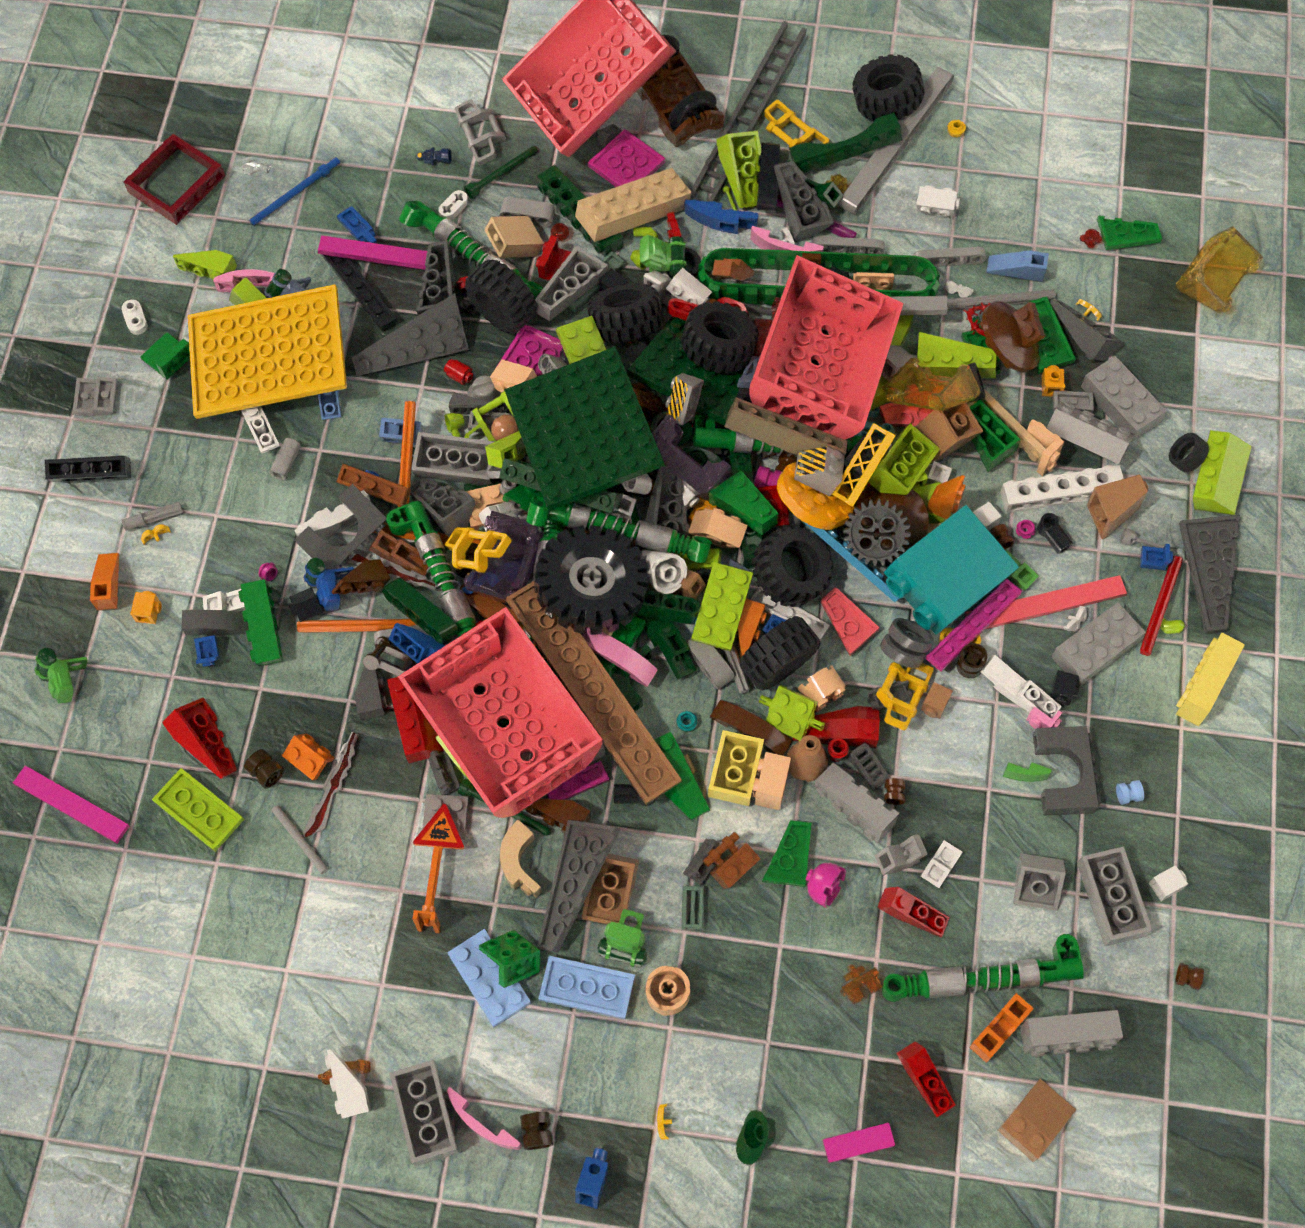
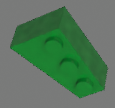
M978 400L969 408L983 432L972 439V442L987 472H989L1017 451L1021 439L981 400Z
M741 470L709 492V503L711 505L718 506L730 516L733 515L740 518L741 523L748 525L749 528L761 535L778 524V512Z

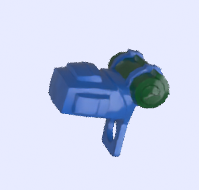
M312 558L305 565L306 574H304V582H307L308 586L312 588H317V600L326 612L339 610L340 595L332 594L331 591L337 585L336 580L345 577L354 567L326 569L321 559Z

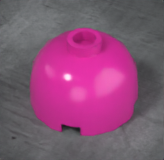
M822 863L815 870L810 869L806 876V881H808L807 889L812 900L827 908V905L830 906L841 890L839 884L840 880H845L846 869L833 863Z

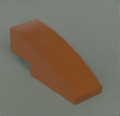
M741 259L714 261L712 275L719 279L746 280L755 274V271Z
M383 530L378 533L368 549L379 557L402 566L407 571L411 572L412 570L423 576L427 573L428 566L423 564V560L415 547L402 539H395Z

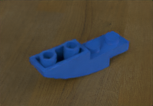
M685 199V214L709 228L738 234L739 228L751 229L752 226H758V213L735 211L732 209L724 210L722 209V203L714 201L706 202Z
M400 623L394 625L389 637L393 644L416 663L423 661L445 646L429 635Z

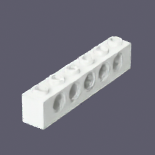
M1106 465L1098 469L1087 468L1083 471H1068L1060 475L1048 474L1041 478L1029 477L1022 481L1010 480L1003 483L1000 494L1005 513L1088 501L1096 486L1124 478L1120 465Z

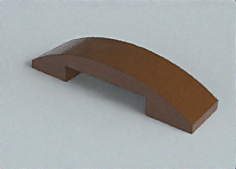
M720 700L710 715L711 719L727 728L730 726L744 735L764 739L763 749L770 753L784 756L792 743L791 739L774 726L732 703Z

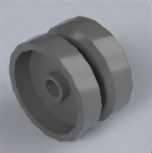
M895 618L888 629L889 633L884 636L880 644L881 650L890 659L901 665L918 668L926 657L925 652H928L934 643V637L929 631L913 621Z

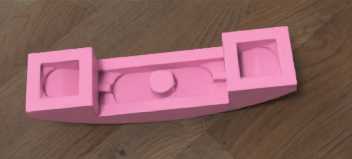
M755 226L751 228V241L761 249L823 252L824 246L806 241L804 247L770 238L769 230Z
M253 269L237 270L215 277L214 284L218 292H231L246 277L254 286L267 287L275 273Z
M586 627L584 634H582L594 654L597 653L631 674L630 678L648 687L658 671L648 660L622 642L603 632L602 634L591 635L590 627Z
M449 1087L447 1089L454 1109L476 1134L495 1145L508 1149H521L522 1144L502 1129L498 1136H496L465 1112V1109L469 1106L468 1101Z

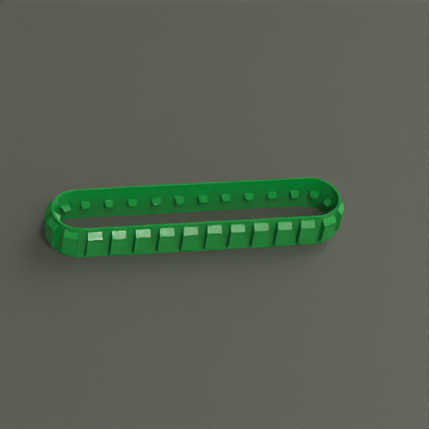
M719 248L703 257L698 269V281L712 291L708 298L718 300L726 297L747 304L779 305L785 286L716 282L708 276L713 271L715 260L741 259L752 269L791 270L797 255L802 257V253L821 254L820 266L827 269L835 267L848 273L911 275L920 277L929 285L926 289L920 291L873 289L889 297L937 296L940 286V275L937 268L924 257L911 255Z

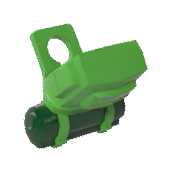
M646 235L640 240L641 263L649 268V272L654 270L660 273L669 271L670 275L675 276L682 268L686 269V245L684 238L675 236L671 237L668 242H664L654 236Z
M51 648L41 649L35 659L37 663L34 670L35 675L42 681L48 682V690L52 698L57 700L58 704L72 702L73 685L69 672L86 669L87 657L57 659L56 653ZM75 663H81L80 665H77V666H71L72 664H75Z
M624 909L619 923L611 921V923L607 924L604 932L606 937H603L598 944L599 956L605 957L607 960L613 959L630 964L631 967H642L647 961L646 949L642 948L645 942V935L640 930L644 915ZM633 916L637 919V925L635 927L627 926L624 923L625 919Z

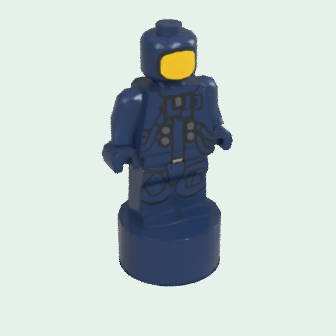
M432 147L423 153H417L416 158L417 160H424V163L434 165V161L451 163L452 153L450 148H442L440 151H436Z

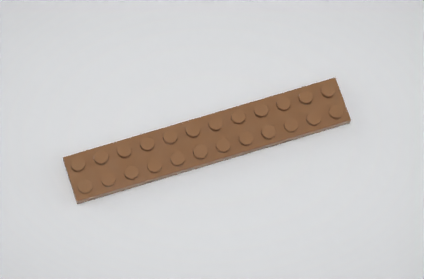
M534 581L506 597L507 603L578 707L603 739L604 745L643 802L647 805L681 783L682 779L583 636L578 632H574L575 625L571 623L566 629L558 624V616L551 619L545 613L546 606H540L537 600L538 593H535Z

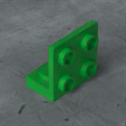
M165 333L140 358L168 380L190 359L189 342L184 338L179 342L169 333Z
M515 930L479 945V950L499 965V985L503 988L540 972V950Z

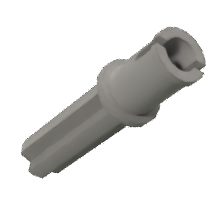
M176 502L144 513L139 512L138 515L121 520L125 531L139 526L146 527V524L181 514L183 511L181 504Z

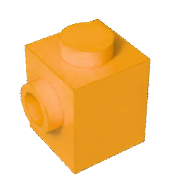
M151 591L135 592L130 615L135 622L156 624L158 613L160 614L162 610L161 601Z

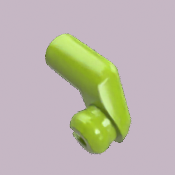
M651 227L633 228L634 237L651 235L658 238L657 233Z
M1163 618L1160 629L1166 634L1180 633L1185 628L1182 620L1167 621L1165 618Z

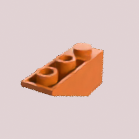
M961 475L937 485L929 500L927 511L944 519H948L951 514L956 513L966 487L963 484L965 476Z
M119 553L98 554L90 588V601L97 610L117 609Z
M749 599L745 601L736 632L740 658L753 645V642L758 641L761 633L758 630L760 624L764 625L767 617L765 605Z

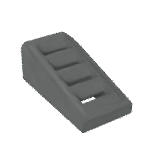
M453 393L448 406L450 413L470 415V411L475 408H481L489 403V401Z
M866 742L849 753L848 760L873 791L885 784V780L890 778ZM864 753L865 756L858 760L857 757ZM870 760L871 763L863 767L862 764ZM873 767L876 768V770L872 773H867V771H869ZM880 773L882 777L873 782L872 778Z

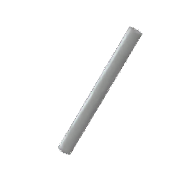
M278 805L273 807L271 811L318 871L324 874L328 870L326 865Z

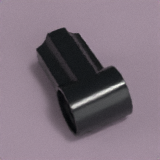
M1045 513L1041 517L1037 525V531L1048 540L1057 554L1063 553L1072 546V541L1059 525V519L1055 514ZM1044 523H1049L1052 527H1047Z
M614 784V804L650 806L655 801L654 799L646 805L632 784Z

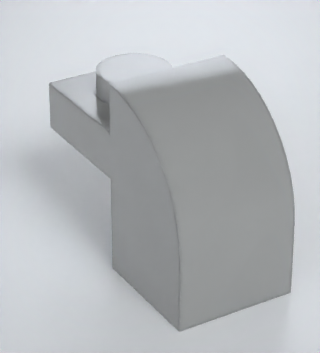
M918 834L911 836L899 845L887 846L877 853L875 858L882 875L908 869L920 863V859L926 856L927 852Z

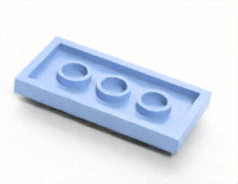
M483 929L447 952L494 1028L531 1004V1001L519 982L506 988L499 985V965L479 950L480 944L491 939L486 930Z
M549 956L538 999L543 1002L625 1020L635 974Z

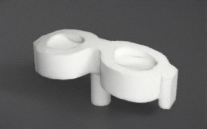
M787 227L780 229V232H783L787 237L782 241H789V243L795 245L794 239L789 229Z
M946 281V290L951 294L957 291L959 296L963 298L973 293V289L971 290L969 287H962V284L958 286L952 281Z
M1079 606L1076 617L1068 616V619L1071 621L1063 627L1064 630L1076 632L1080 628V622H1084L1087 618L1086 607Z

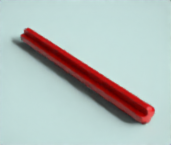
M1174 555L1172 563L1169 564L1140 648V654L1150 656L1182 565L1183 559L1180 556Z

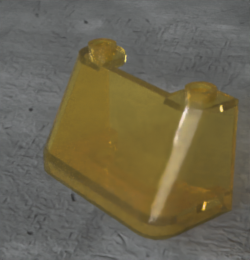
M1232 226L1207 240L1175 287L1183 294L1218 313H1225L1232 307L1233 299L1230 297L1231 293L1245 274L1249 272L1254 273L1260 267L1259 263L1263 256Z
M910 358L882 387L887 400L891 403L943 411L973 401L980 395V388L969 365L961 364L952 378L932 375L929 367L923 369L918 365L920 362L918 358Z

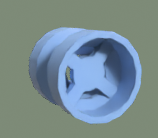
M1139 780L1131 781L1130 784L1119 783L1116 785V794L1121 805L1129 804L1133 800L1135 802L1144 800V790Z

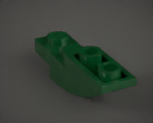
M637 615L638 618L645 620L646 626L644 629L654 647H660L677 680L697 671L687 653L690 647L672 621Z

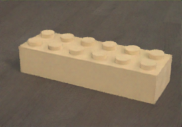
M669 168L578 200L575 217L592 240L596 242L667 216L666 213H676L684 210L685 199L690 200L692 192L674 169Z

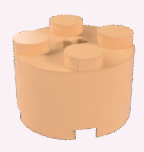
M830 665L829 669L825 667L807 679L809 683L806 686L801 684L798 687L802 695L818 702L815 709L816 712L827 706L826 703L830 699L836 701L841 698L846 691L845 683L832 665Z
M670 966L658 967L650 973L645 987L646 999L650 1007L663 1016L681 1012L690 999V982L687 975L681 969ZM664 988H672V993H664Z

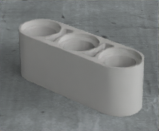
M505 197L499 216H529L534 226L547 228L552 224L555 207L547 202Z
M691 638L686 641L690 647L688 654L716 689L721 688L735 678L732 669L713 646L691 641Z

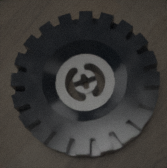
M590 525L589 533H585L583 526L573 527L572 535L567 529L558 533L557 540L552 537L546 543L545 549L541 550L536 564L534 589L535 593H538L537 600L540 606H546L545 613L551 619L558 616V624L567 629L571 623L575 624L574 632L584 634L586 627H590L591 635L602 634L603 627H606L610 633L618 630L620 623L623 626L629 624L633 619V615L637 616L640 612L649 584L648 565L646 559H641L642 552L637 545L630 548L631 540L623 535L617 540V531L607 528L605 535L600 534L601 526ZM583 575L582 583L580 584L577 578ZM601 578H602L603 581H604V583H605V585H604L603 587L599 588V586H600V581H601Z

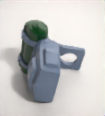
M279 269L273 275L263 295L266 298L305 291L311 278L294 280L287 270Z

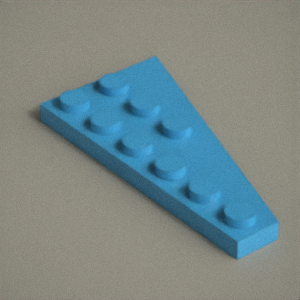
M806 524L893 602L899 599L889 590L884 579L885 575L877 568L874 569L869 563L865 564L866 558L864 557L858 561V553L851 555L854 548L847 549L850 541H844L838 535L839 532L836 529L823 530Z

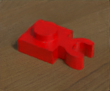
M674 212L666 213L668 218L667 224L670 229L667 230L668 239L675 236L682 238Z

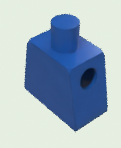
M595 1148L592 1158L586 1157L575 1190V1203L598 1209L608 1174L609 1163L605 1162L608 1154L607 1151Z

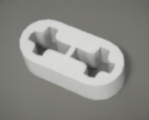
M462 190L453 192L440 205V216L447 217L451 221L455 219L468 205L467 194Z

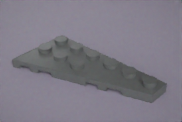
M455 293L352 356L356 376L469 350Z
M1240 515L1181 520L1179 523L1205 634L1226 632L1228 629L1229 602L1232 593L1231 584L1234 575L1236 539L1238 537Z
M568 820L537 948L559 952L621 830L620 828Z

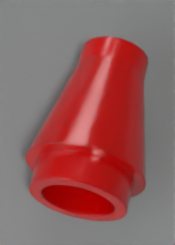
M835 738L829 742L828 752L832 761L839 762L848 754L849 746L845 740Z

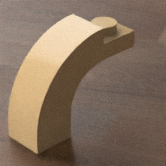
M517 820L509 828L502 840L500 848L501 867L507 882L514 890L521 884L520 889L526 895L530 896L532 894L537 898L542 893L541 887L520 866L523 852L535 840L534 834Z

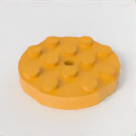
M796 462L787 465L778 477L777 490L781 500L790 511L801 521L815 528L833 530L844 525L845 521L849 519V513H853L854 506L852 507L832 494L827 496L795 480ZM843 484L837 493L848 498L850 488Z

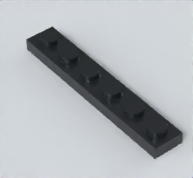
M321 254L381 331L397 323L395 315L349 258Z

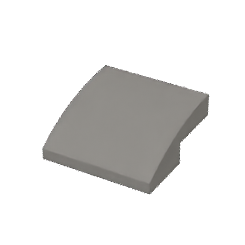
M97 376L96 380L77 378L73 415L102 416L113 414L117 379Z

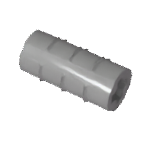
M285 438L269 471L271 476L280 480L286 479L301 448L298 441Z

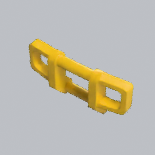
M775 100L765 109L764 116L770 122L766 130L769 133H774L787 143L789 148L804 142H810L814 138L823 142L822 144L829 143V138L800 120L780 100ZM776 108L785 113L778 120L770 114ZM792 122L803 130L805 134L800 138L792 139L782 129Z
M457 527L450 535L445 546L452 551V565L454 568H468L484 573L488 568L487 557H502L512 539L507 534L489 530L483 532L469 527ZM482 539L474 552V561L466 560L465 553L473 540ZM497 540H501L498 547L492 550Z
M895 662L890 664L888 668L889 673L882 687L876 693L878 699L887 708L884 719L886 723L901 730H907L911 719L917 713L916 708L923 693H926L929 687L928 682L934 671L933 667L924 663L918 668L907 667L906 670ZM917 669L926 673L927 677L925 681L910 675V671ZM894 680L901 682L909 681L908 688L915 691L909 704L893 697L889 691ZM891 710L908 717L907 720L903 722L890 715Z

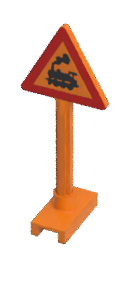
M446 804L439 808L413 841L415 846L433 847L425 905L422 906V911L414 910L412 919L418 932H422L423 926H433L435 933H440L441 924L435 912L434 902L442 850L444 848L460 850L465 848Z

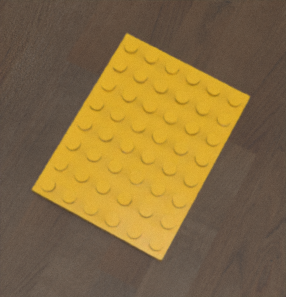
M335 284L188 315L193 415L196 419L347 388L338 288Z

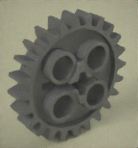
M870 499L868 506L862 502L861 510L855 506L854 511L856 514L849 513L848 516L852 521H845L849 528H844L843 532L849 535L844 537V541H850L847 549L854 548L851 555L858 553V561L864 557L866 558L865 564L873 560L874 566H876L877 561H881V564L884 565L885 559L892 563L893 555L898 558L900 556L898 551L905 552L906 549L903 544L909 545V541L905 537L911 536V533L905 530L910 528V524H904L908 517H901L902 509L897 512L895 511L896 504L889 507V500L882 505L880 499H878L877 504H874L872 499ZM870 517L873 520V524L865 526L862 523V519ZM889 518L893 520L894 525L892 527H885L882 521ZM875 528H879V532H882L878 537L873 533ZM859 530H864V531H869V532L859 533ZM885 532H895L896 534L891 535L886 534ZM867 537L871 539L872 544L863 546L860 540ZM883 539H890L893 544L891 547L886 548L882 546L881 541Z

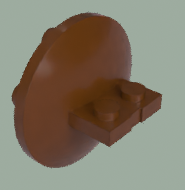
M1001 301L993 302L984 309L982 322L980 323L986 336V345L994 351L1007 369L1012 368L1019 372H1029L1034 369L1040 361L1038 341L1045 337L1036 304L1029 302L1019 310Z
M870 485L861 492L854 504V507L856 506L861 510L862 502L868 506L870 499H872L874 504H877L878 499H880L882 505L887 500H889V507L896 504V512L902 509L901 517H908L904 524H910V528L905 531L911 533L910 537H905L909 541V545L903 544L906 549L905 552L927 535L929 527L928 511L922 498L913 489L907 495L880 493ZM865 517L862 519V523L865 526H870L873 524V520L870 517ZM886 518L882 521V524L885 527H892L894 522L892 519ZM875 528L873 533L878 537L882 532H879V528ZM859 530V533L869 532V531ZM885 532L886 534L891 535L896 534L895 532ZM867 537L860 540L863 546L872 544L871 539ZM883 539L881 541L882 546L886 548L891 547L893 544L890 539ZM894 555L892 556L894 562L897 559V557H895Z

